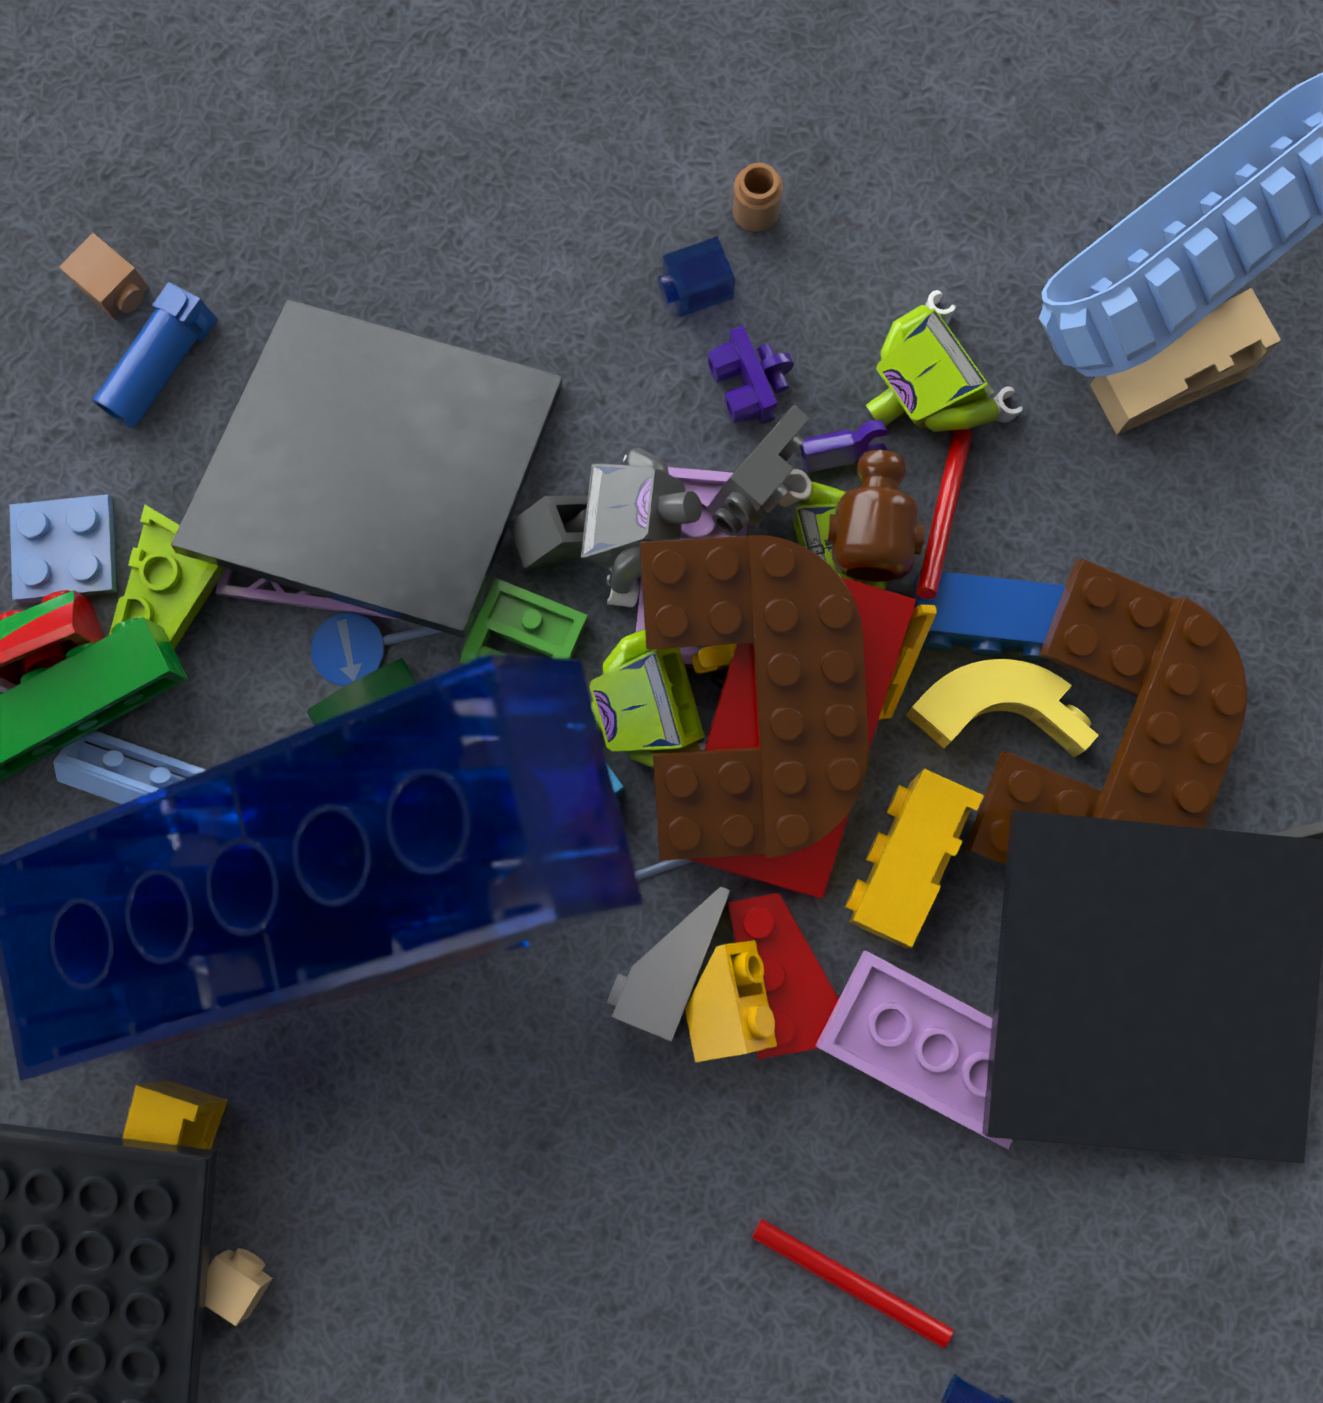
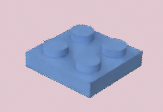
M106 494L9 505L13 601L18 604L38 602L46 595L61 590H75L84 597L117 593L113 498Z

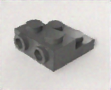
M796 405L790 408L731 475L706 508L713 515L712 519L716 526L727 535L736 536L747 522L756 528L789 491L782 484L794 469L787 461L805 441L798 432L810 419Z

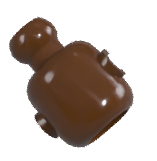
M872 450L865 452L857 463V473L861 480V487L846 492L838 501L835 514H830L829 516L830 524L827 545H832V559L836 569L846 577L870 582H890L899 580L907 575L913 567L915 554L921 555L924 541V524H918V509L914 499L905 492L898 490L899 484L906 475V465L902 456L892 451Z

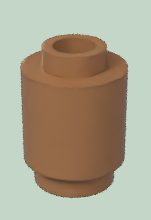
M765 163L750 164L735 179L733 216L736 222L748 231L760 232L767 230L779 218L783 183L779 174L770 165Z

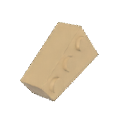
M1250 288L1222 303L1170 346L1148 361L1123 372L1095 377L1090 386L1116 435H1119L1246 379L1281 339L1253 289Z

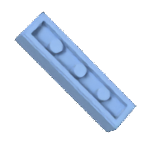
M94 731L64 747L53 761L58 782L243 848L266 794L265 790L98 731ZM88 741L90 743L110 749L111 751H106L104 749L92 746L84 742ZM124 755L136 758L138 760L150 763L158 767H151L149 765L124 757ZM170 771L198 780L206 784L202 785L194 781L182 778L180 776L171 774ZM217 788L243 796L245 798H248L249 800L247 801L242 798L227 794L225 792L219 791Z

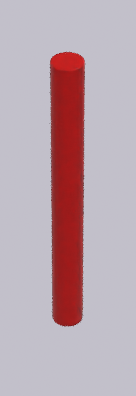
M968 429L954 430L952 433L916 589V594L923 599H934L937 596L972 439V433Z
M762 1218L759 1220L751 1236L755 1241L944 1349L948 1345L953 1333V1328Z

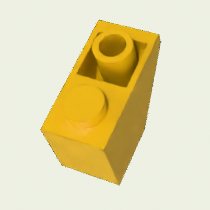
M755 940L716 946L685 1007L695 1063L747 1054L777 1046L774 1033L775 1019L769 1008L763 980L764 966L758 955Z

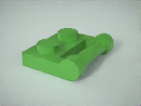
M495 578L463 648L460 663L473 668L481 665L540 689L539 695L554 700L587 625L588 615ZM492 633L551 657L552 660L547 671L487 647L486 644L490 634Z

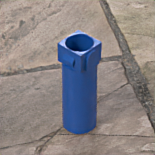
M170 282L167 283L152 306L156 310L92 399L93 403L118 421L122 417L125 420L123 424L132 429L137 427L197 340L202 342L218 320L199 297Z

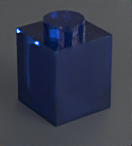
M718 236L663 255V275L657 277L658 285L666 305L675 303L680 317L734 298L735 277Z

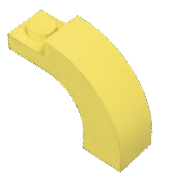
M1011 659L979 661L948 673L935 682L906 714L911 721L943 749L952 742L972 719L992 711H1008L1028 718L1073 757L1084 752L1099 736L1090 728L1092 723L1081 710L1069 704L1064 706L1059 701L1070 689L1071 684L1055 673L1038 665Z

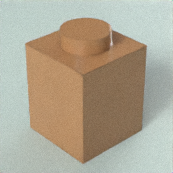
M94 233L59 266L78 290L115 321L124 313L134 312L141 305L144 299V292L149 288L137 270Z

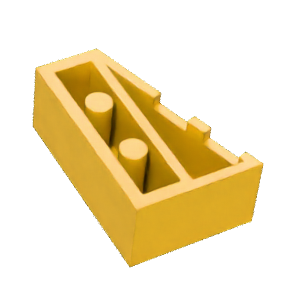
M923 769L909 783L908 788L899 785L886 812L894 816L887 835L881 832L877 833L866 857L867 861L874 863L866 882L857 879L847 899L845 908L853 911L849 923L905 949L912 947L941 886L939 883L951 855L956 856L962 840L959 839L968 815L971 809L978 810L984 795L926 769Z
M172 1081L136 1085L122 1138L211 1149L228 1100Z

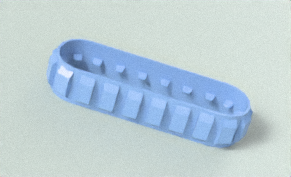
M1323 73L1298 84L1272 102L1073 258L1048 280L1042 291L1043 305L1039 320L1056 355L1064 365L1075 367L1077 372L1086 377H1103L1126 371L1148 361L1170 346L1323 223Z

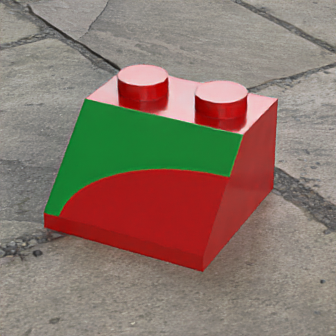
M61 590L46 595L41 600V604L24 611L11 610L0 614V686L10 690L21 684L20 679L28 672L43 667L50 668L67 659V652L74 647L84 643H96L105 638L90 600L75 590Z

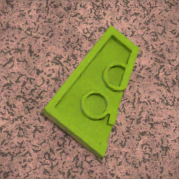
M144 505L140 520L144 524L138 547L133 548L128 563V566L132 567L125 595L118 600L109 635L112 634V628L118 623L130 618L144 617L163 627L173 649H175L226 568L175 553L171 543L180 525Z

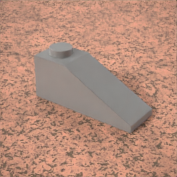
M719 887L631 967L628 977L620 973L617 975L607 1003L616 1006L612 1015L613 1018L672 1041L730 890Z

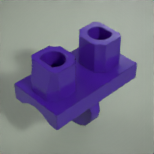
M744 325L730 330L728 343L722 344L707 353V363L716 383L740 374L745 385L725 393L724 401L732 422L739 423L758 417L761 424L775 420L772 411L778 404L769 382L771 381L775 393L787 390L789 386L784 375L793 369L794 362L789 353L774 354L769 343L757 348L761 358V362H759Z

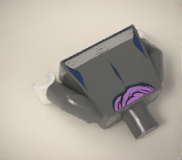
M642 448L631 449L624 456L623 465L592 464L581 558L612 571L611 575H607V584L611 587L607 605L634 607L639 594L637 579L642 575L640 542L680 540L682 524L695 523L701 517L702 505L698 495L693 491L685 492L684 483L669 475L667 465Z

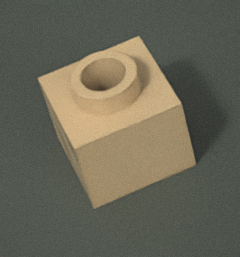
M238 1248L235 1253L228 1249L215 1256L208 1267L205 1306L235 1326L247 1319L273 1279L262 1271L265 1267L263 1260L242 1248Z

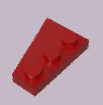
M779 893L728 902L735 943L756 941L758 955L764 966L763 980L768 1004L775 1019L774 1033L777 1046L756 1051L757 1059L818 1048L815 1045L839 998Z

